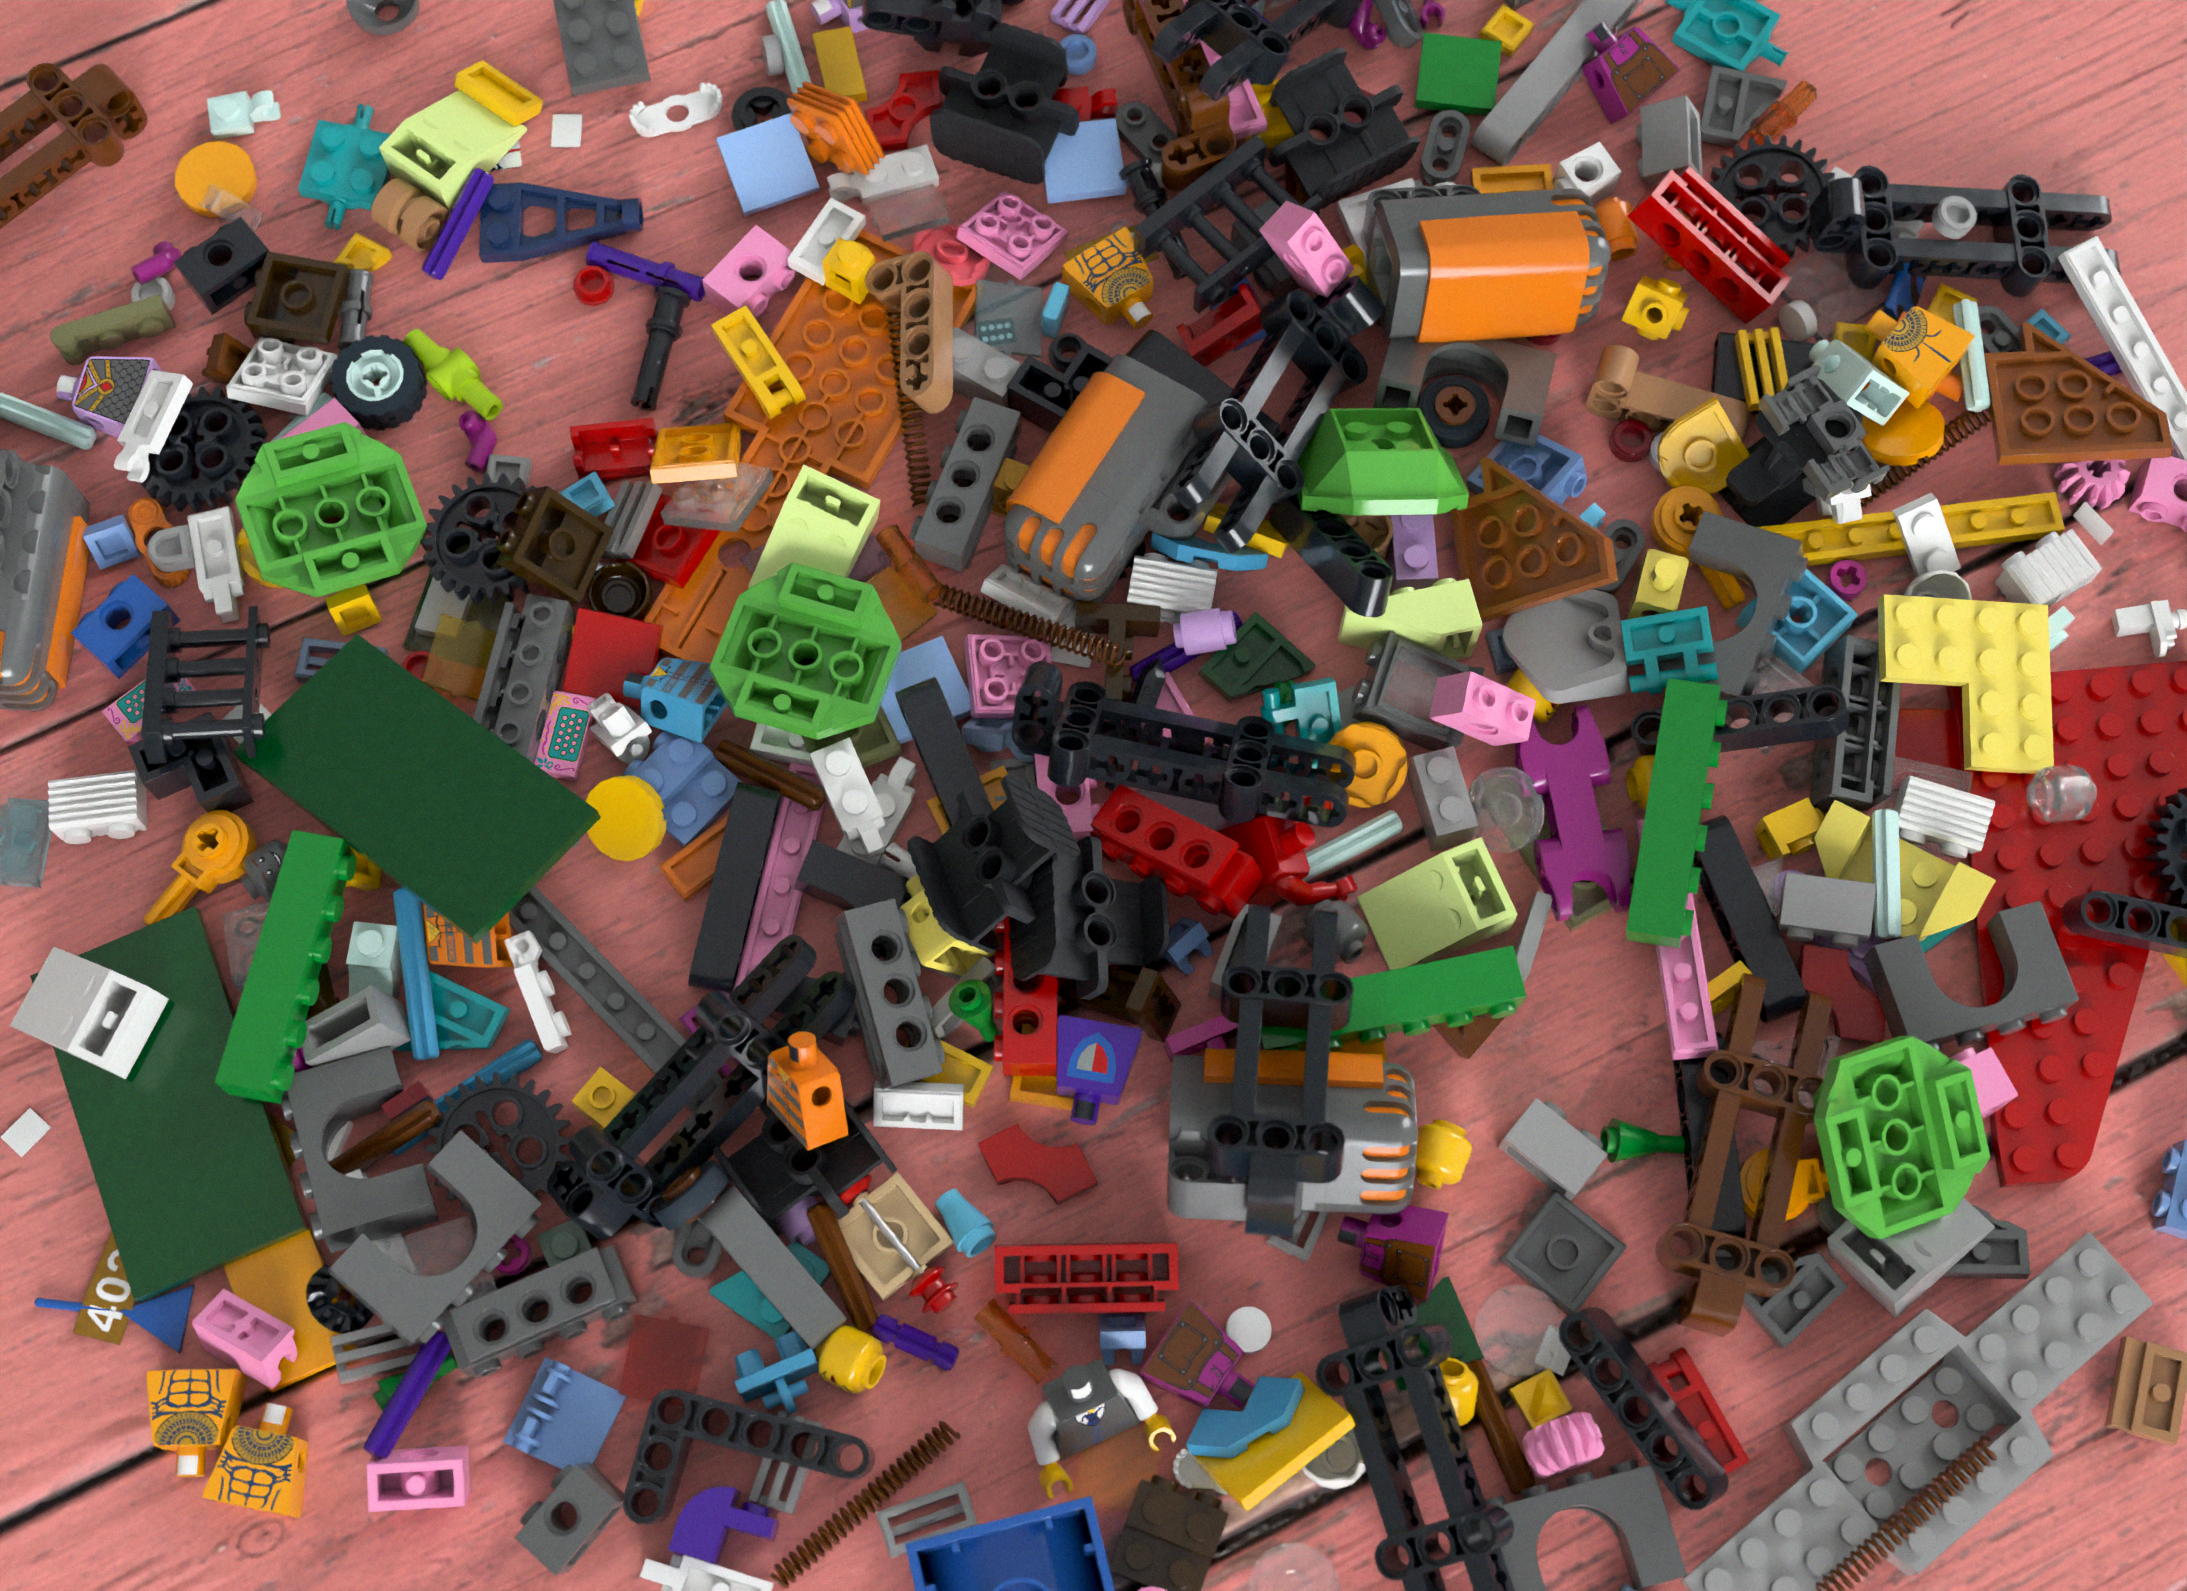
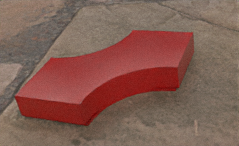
M939 70L900 73L899 84L893 96L884 104L864 111L865 118L883 151L908 149L909 136L916 124L934 110L941 109L943 99L938 82Z
M1801 945L1798 974L1806 992L1811 991L1832 998L1830 1013L1834 1020L1836 1038L1875 1043L1884 1042L1886 1018L1877 996L1866 991L1855 979L1849 965L1848 950Z
M1018 1123L978 1143V1147L997 1185L1014 1181L1029 1182L1047 1191L1057 1205L1098 1185L1078 1143L1066 1147L1045 1146L1029 1138L1022 1131Z

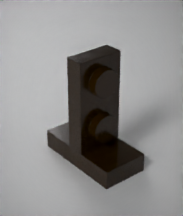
M1076 601L1074 630L1076 632L1080 629L1082 633L1108 634L1107 641L1111 640L1112 646L1117 642L1120 645L1119 653L1114 663L1116 664L1120 660L1124 646H1127V654L1124 660L1132 661L1133 636L1158 637L1161 606ZM1110 653L1106 658L1107 661L1110 660ZM1124 661L1115 668L1111 664L1106 665V698L1119 701L1130 700L1131 675L1123 674Z
M1108 966L1107 989L1104 993L1091 1000L1078 998L1075 979L1065 978L1058 992V995L1064 1001L1139 1025L1149 1038L1165 1043V1039L1168 1037L1182 1005L1160 973L1142 967L1140 974L1136 975Z

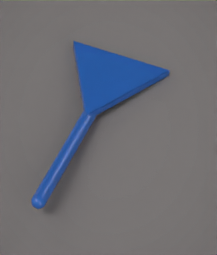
M194 1285L134 1305L132 1310L123 1309L119 1312L178 1353H181ZM37 1298L34 1302L37 1307L80 1312V1309L115 1311L82 1306L81 1302Z

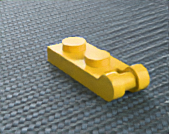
M746 305L711 324L713 334L759 401L769 419L781 414L780 409L788 404L793 403L797 405L806 400L800 384ZM779 381L784 388L771 394L767 387Z

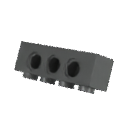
M977 397L973 398L969 410L962 409L955 428L958 436L954 445L948 444L941 458L940 468H943L939 481L932 480L927 490L925 503L928 504V507L923 517H916L911 528L910 539L914 541L916 557L962 573L964 568L968 569L994 504V481L1005 458L1013 460L1017 452L1018 446L1016 443L1022 431L1021 412Z
M527 594L522 614H519L514 603H505L473 719L532 763H535L554 690L558 691L572 641V625L576 623V616L569 601Z
M1846 635L1824 652L1821 685H1832L1843 692L1850 716L1849 725L1843 733L1832 738L1817 739L1815 741L1810 802L1814 808H1818L1828 813L1834 800L1857 811L1862 809L1868 811L1889 798L1892 793L1901 683L1879 682V643ZM1833 706L1824 707L1818 712V715H1833L1838 708Z
M894 898L843 911L835 918L838 932L834 935L846 978L856 988V997L853 1004L874 1079L879 1078L881 1088L885 1090L932 1077L943 1072L941 1064L945 1062L944 1050L939 1038H933L929 1020L933 1018L932 1007L926 994L922 995L917 977H920L921 969L916 953L914 951L910 952L905 935L909 933V926L904 910L897 908ZM872 943L879 944L884 949V961L874 956ZM885 985L895 990L897 994L896 1004L890 1003L884 995ZM897 1028L907 1033L909 1037L907 1048L898 1043L896 1039Z
M611 1245L600 1251L595 1247L450 1310V1316L441 1320L444 1322L443 1327L459 1370L468 1376L475 1374L476 1378H482L499 1371L502 1368L501 1362L518 1355L519 1359H526L545 1350L544 1343L560 1336L562 1341H566L584 1334L588 1331L587 1324L604 1318L605 1322L617 1320L630 1313L629 1306L639 1301L620 1252ZM583 1286H592L593 1290L590 1298L584 1303L575 1304L574 1299L577 1291ZM549 1304V1312L546 1318L541 1322L533 1323L532 1315L535 1309L540 1305ZM505 1322L506 1329L504 1335L497 1341L490 1342L489 1335L492 1328L498 1323Z

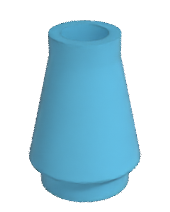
M951 1189L938 1198L935 1206L940 1211L958 1252H964L967 1257L971 1258L979 1255L993 1244L997 1237L992 1230L994 1223L962 1197L957 1189Z

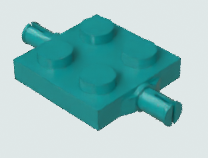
M1665 0L1666 4L1685 13L1683 21L1675 31L1671 42L1711 65L1745 72L1750 63L1762 56L1778 65V67H1781L1789 52L1769 42L1770 35L1777 26L1781 15L1755 0Z
M363 104L357 105L353 124L344 125L318 119L298 189L302 197L321 200L329 205L324 225L330 229H333V225L335 230L341 229L345 210L362 208L371 210L377 194L389 181L391 173L387 168L379 147L391 134L373 131L369 128L372 115L374 114V109L369 105H366L365 109Z

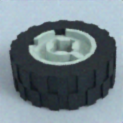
M381 335V337L365 336V339L359 341L357 339L351 342V345L346 349L343 348L339 353L338 359L334 360L332 364L333 371L330 373L333 395L362 428H375L377 431L385 430V428L392 427L393 429L399 427V424L411 420L416 411L419 412L423 399H426L427 391L425 385H427V380L420 362L409 346L406 347L403 341L397 338L391 339L387 335ZM382 378L379 381L380 385L374 386L373 382L376 379Z

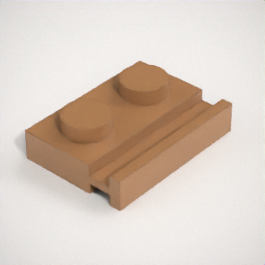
M2130 1336L2122 1337L2105 1427L2125 1431V1433L2170 1446L2177 1444L2187 1390V1353L2148 1341L2135 1340L2134 1337Z

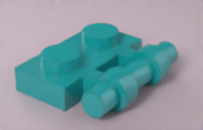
M1707 606L1620 621L1627 665L1645 664L1646 674L1629 677L1632 693L1649 691L1650 695L1663 693V688H1666L1668 678L1700 683L1719 679L1716 662L1699 665L1697 654L1714 652ZM1684 657L1685 668L1660 672L1658 661Z
M1332 677L1290 685L1292 702L1280 703L1278 688H1268L1262 691L1264 705L1260 707L1261 717L1272 722L1275 726V733L1285 735L1283 721L1295 719L1298 738L1328 743L1335 733L1342 729L1336 681ZM1314 758L1312 768H1317L1319 759Z

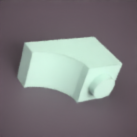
M354 921L346 959L349 971L348 997L372 985L398 1000L403 972L397 926Z

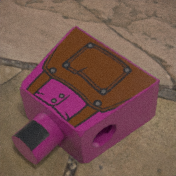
M1602 20L1585 34V37L1598 54L1582 67V72L1610 124L1630 115L1681 71L1636 26L1616 37L1607 23Z
M1409 1205L1401 1212L1393 1214L1372 1213L1369 1222L1345 1215L1339 1230L1338 1242L1362 1249L1359 1272L1363 1276L1386 1286L1405 1285L1413 1298L1427 1302L1439 1270L1449 1213Z
M1190 1299L1140 1371L1139 1376L1145 1382L1204 1409L1208 1408L1217 1393L1241 1408L1255 1387V1384L1233 1370L1244 1351Z

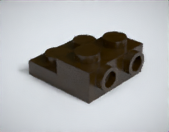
M267 251L263 266H259L256 271V291L253 301L247 303L244 311V322L255 339L260 337L275 338L281 342L293 345L295 339L329 344L350 275L347 265Z
M548 486L525 491L514 505V512L518 514L513 528L509 527L504 530L497 541L496 548L501 551L497 563L529 583L539 582L570 603H581L614 529Z
M1153 1475L1150 1482L1142 1479L1139 1482L1109 1565L1110 1572L1144 1586H1154L1166 1591H1201L1229 1513L1220 1510L1222 1501L1213 1496L1196 1492L1194 1499L1176 1493L1179 1484L1167 1478Z

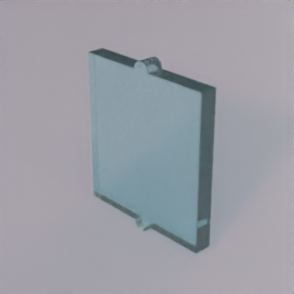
M977 280L974 337L1007 356L1011 354L1020 356L1030 355L1039 358L1041 355L1043 288L1016 285L1012 280H1008L1006 283Z

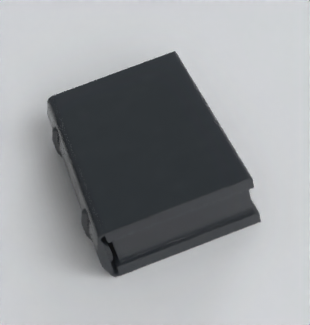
M1719 332L1714 343L1711 392L1746 403L1735 343L1736 334ZM1781 339L1789 380L1792 376L1812 367L1814 362L1810 360L1809 353L1815 343ZM1765 343L1775 395L1777 394L1770 350L1768 343ZM1749 344L1758 398L1761 399L1764 394L1755 344ZM1758 410V411H1751V414H1756V415H1757L1758 412H1759V410Z

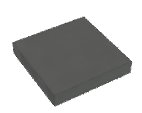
M1555 1189L1499 1261L1569 1316L1578 1311L1627 1246Z

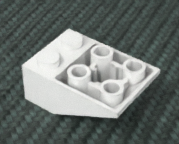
M53 947L10 1026L126 1079L169 999L152 988L113 970Z

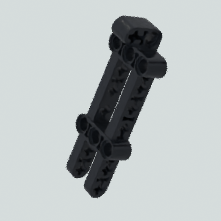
M1187 0L1180 15L1170 21L1160 31L1151 46V51L1169 64L1203 41L1218 53L1221 58L1203 76L1198 89L1216 102L1248 78L1260 85L1272 84L1290 54L1293 45L1325 22L1336 28H1347L1364 0H1299L1300 2L1270 23L1249 8L1259 0Z
M1870 165L1859 168L1853 177L1839 178L1829 182L1809 208L1813 248L1823 253L1845 254L1848 277L1860 289H1874L1888 274H1896L1899 271H1903L1904 263L1910 262L1907 271L1910 275L1998 279L2007 293L2019 298L2031 294L2041 282L2072 283L2057 257L2073 247L2050 246L2047 229L2094 231L2106 227L2112 221L2110 202L2107 197L2042 192L2038 182L2024 174L2013 176L2001 190L1889 184L1885 173L1879 168ZM1947 196H1960L1967 199L1974 206L1977 214L1975 225L1992 226L1995 243L1896 238L1894 221L1921 220L1924 223H1933L1932 213L1941 200ZM2105 249L2120 275L2117 252L2112 249Z
M1353 276L1341 282L1327 298L1318 295L1312 300L1304 291L1293 290L1266 304L1261 310L1260 321L1267 335L1229 397L1198 412L1194 416L1193 431L1200 443L1173 485L1171 493L1185 508L1189 509L1199 504L1210 493L1224 469L1236 480L1241 489L1214 533V538L1228 553L1238 551L1249 542L1272 504L1295 495L1302 490L1304 475L1297 463L1298 459L1336 395L1363 383L1367 378L1368 366L1366 360L1348 338L1375 323L1384 312L1385 305L1359 276ZM1290 360H1292L1307 379L1274 434L1271 435L1256 419V416Z
M1038 661L1032 663L1026 669L1015 701L1012 740L1023 751L1048 756L1047 776L1050 781L1057 785L1074 787L1082 784L1086 778L1206 802L1218 805V812L1222 817L1237 823L1250 822L1258 813L1321 827H1335L1340 825L1347 816L1349 796L1344 788H1347L1354 779L1356 758L1351 751L1344 747L1275 733V726L1272 722L1259 716L1243 717L1235 725L1106 698L1107 694L1102 686L1087 681L1072 684L1063 702L1060 701L1063 677L1055 665ZM1038 691L1041 692V697H1036ZM1121 720L1129 721L1130 728H1122ZM1145 723L1150 724L1148 734L1143 733ZM1163 728L1171 730V738L1163 736ZM1205 737L1213 738L1214 745H1205ZM1290 755L1298 756L1297 764L1289 762ZM1109 756L1117 757L1118 765L1110 764ZM1314 758L1319 759L1317 769L1312 768ZM1134 760L1139 761L1137 770L1132 769ZM1333 763L1341 765L1340 772L1331 771ZM1152 765L1160 766L1161 774L1153 773ZM1195 774L1203 775L1204 782H1196ZM1281 792L1290 793L1289 801L1280 799ZM1305 796H1311L1309 806L1304 805ZM1324 802H1333L1332 809L1323 808Z
M1249 903L1244 963L1227 968L1221 978V1013L1230 1022L1238 1024L1230 1114H1221L1215 1117L1209 1123L1206 1159L1209 1167L1217 1174L1249 1178L1245 1234L1292 1238L1297 1182L1330 1183L1340 1176L1343 1168L1345 1135L1335 1124L1325 1122L1330 1033L1331 1031L1345 1028L1350 1022L1354 986L1348 976L1334 971L1338 910H1315L1311 969L1266 966L1271 905ZM1261 1026L1307 1029L1301 1119L1254 1116Z
M790 935L782 939L730 995L724 991H713L700 1000L696 1009V1018L701 1026L604 1129L598 1126H587L574 1134L570 1141L569 1151L575 1161L567 1160L554 1169L547 1184L549 1194L567 1217L599 1240L607 1239L615 1234L633 1214L655 1228L664 1227L654 1216L653 1210L662 1198L666 1188L690 1168L698 1167L707 1162L714 1154L713 1149L717 1146L720 1148L767 1097L768 1056L771 1052L788 1046L789 1037L797 1032L812 1033L816 1037L817 1043L853 1004L856 997L855 986L841 973L830 971L820 977L771 1030L768 1029L762 1022L811 971L817 956L814 948L798 935ZM731 1056L740 1062L647 1163L638 1157Z
M1402 1284L1383 1287L1341 1302L1338 1308L1339 1319L1348 1348L1322 1358L1317 1365L1315 1374L1316 1381L1322 1391L1331 1396L1343 1397L1347 1412L1351 1415L1356 1425L1353 1427V1431L1388 1536L1376 1547L1374 1557L1379 1572L1388 1579L1402 1580L1405 1591H1446L1439 1568L1464 1561L1474 1591H1515L1501 1551V1547L1507 1545L1513 1537V1520L1502 1507L1496 1505L1486 1506L1439 1364L1448 1359L1452 1351V1338L1448 1330L1436 1323L1404 1328L1416 1323L1418 1315L1416 1303L1411 1292ZM1421 1335L1427 1338L1430 1345L1427 1357L1419 1349V1338ZM1381 1349L1386 1352L1389 1358L1387 1370L1379 1362L1378 1356ZM1341 1363L1348 1369L1349 1379L1347 1384L1341 1379L1339 1374ZM1400 1377L1404 1379L1449 1518L1427 1525L1424 1524L1379 1384ZM1481 1519L1486 1521L1491 1528V1541L1485 1539L1480 1532L1479 1524ZM1439 1532L1443 1533L1449 1540V1553H1446L1439 1545ZM1399 1545L1405 1548L1408 1553V1565H1405L1398 1556Z

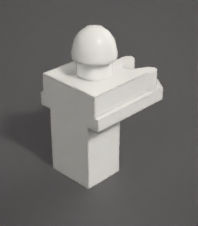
M2168 600L2151 601L2150 604L2115 609L2111 618L2116 637L2149 632L2154 656L2157 658L2166 656L2167 650L2172 649V646L2175 645L2174 638H2177L2175 628L2178 630L2187 628V610L2176 609L2175 612H2171Z

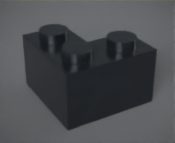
M1085 343L1063 374L1028 355L1007 385L1008 408L1021 412V417L1052 433L1091 376L1096 372H1104L1113 357Z
M208 712L187 722L217 719L211 712ZM228 737L176 740L174 745H168L167 763L148 764L143 740L128 746L142 783L158 800L192 786L199 804L207 813L213 810L232 812L254 802Z

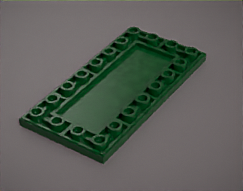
M358 634L265 721V739L258 740L256 758H248L244 741L233 751L242 763L336 836L343 838L349 846L475 944L601 818L594 807Z
M193 906L78 955V957L144 984L169 999L126 1079L53 1046L134 1301L143 1302L309 1230L266 1101L228 1095L215 1083L236 1013L200 909ZM39 972L30 976L32 983H34Z

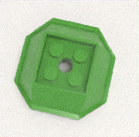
M1420 408L1329 409L1297 461L1304 475L1303 488L1296 494L1300 508L1303 511L1316 512L1318 510H1326L1333 514L1428 515L1446 513L1454 508L1457 510L1466 509L1468 505L1469 492L1452 454L1440 446Z
M347 422L262 444L255 458V463L235 498L236 508L262 580L316 598L400 574L420 545V540H423L427 535V524L401 454L381 442L363 435L359 429ZM331 516L342 519L336 524L323 522L324 519Z
M792 562L777 571V575L757 583L738 596L709 669L713 680L736 717L819 740L875 721L902 647L901 640L882 606L873 585ZM803 659L815 660L813 664L807 666L797 664Z
M1899 1036L1829 1059L1824 1081L1813 1096L1812 1102L1815 1111L1814 1122L1834 1208L1868 1237L1876 1239L1891 1236L1953 1213L1967 1193L1975 1173H1980L1991 1158L1971 1069L1954 1059H1949L1937 1049L1914 1036Z

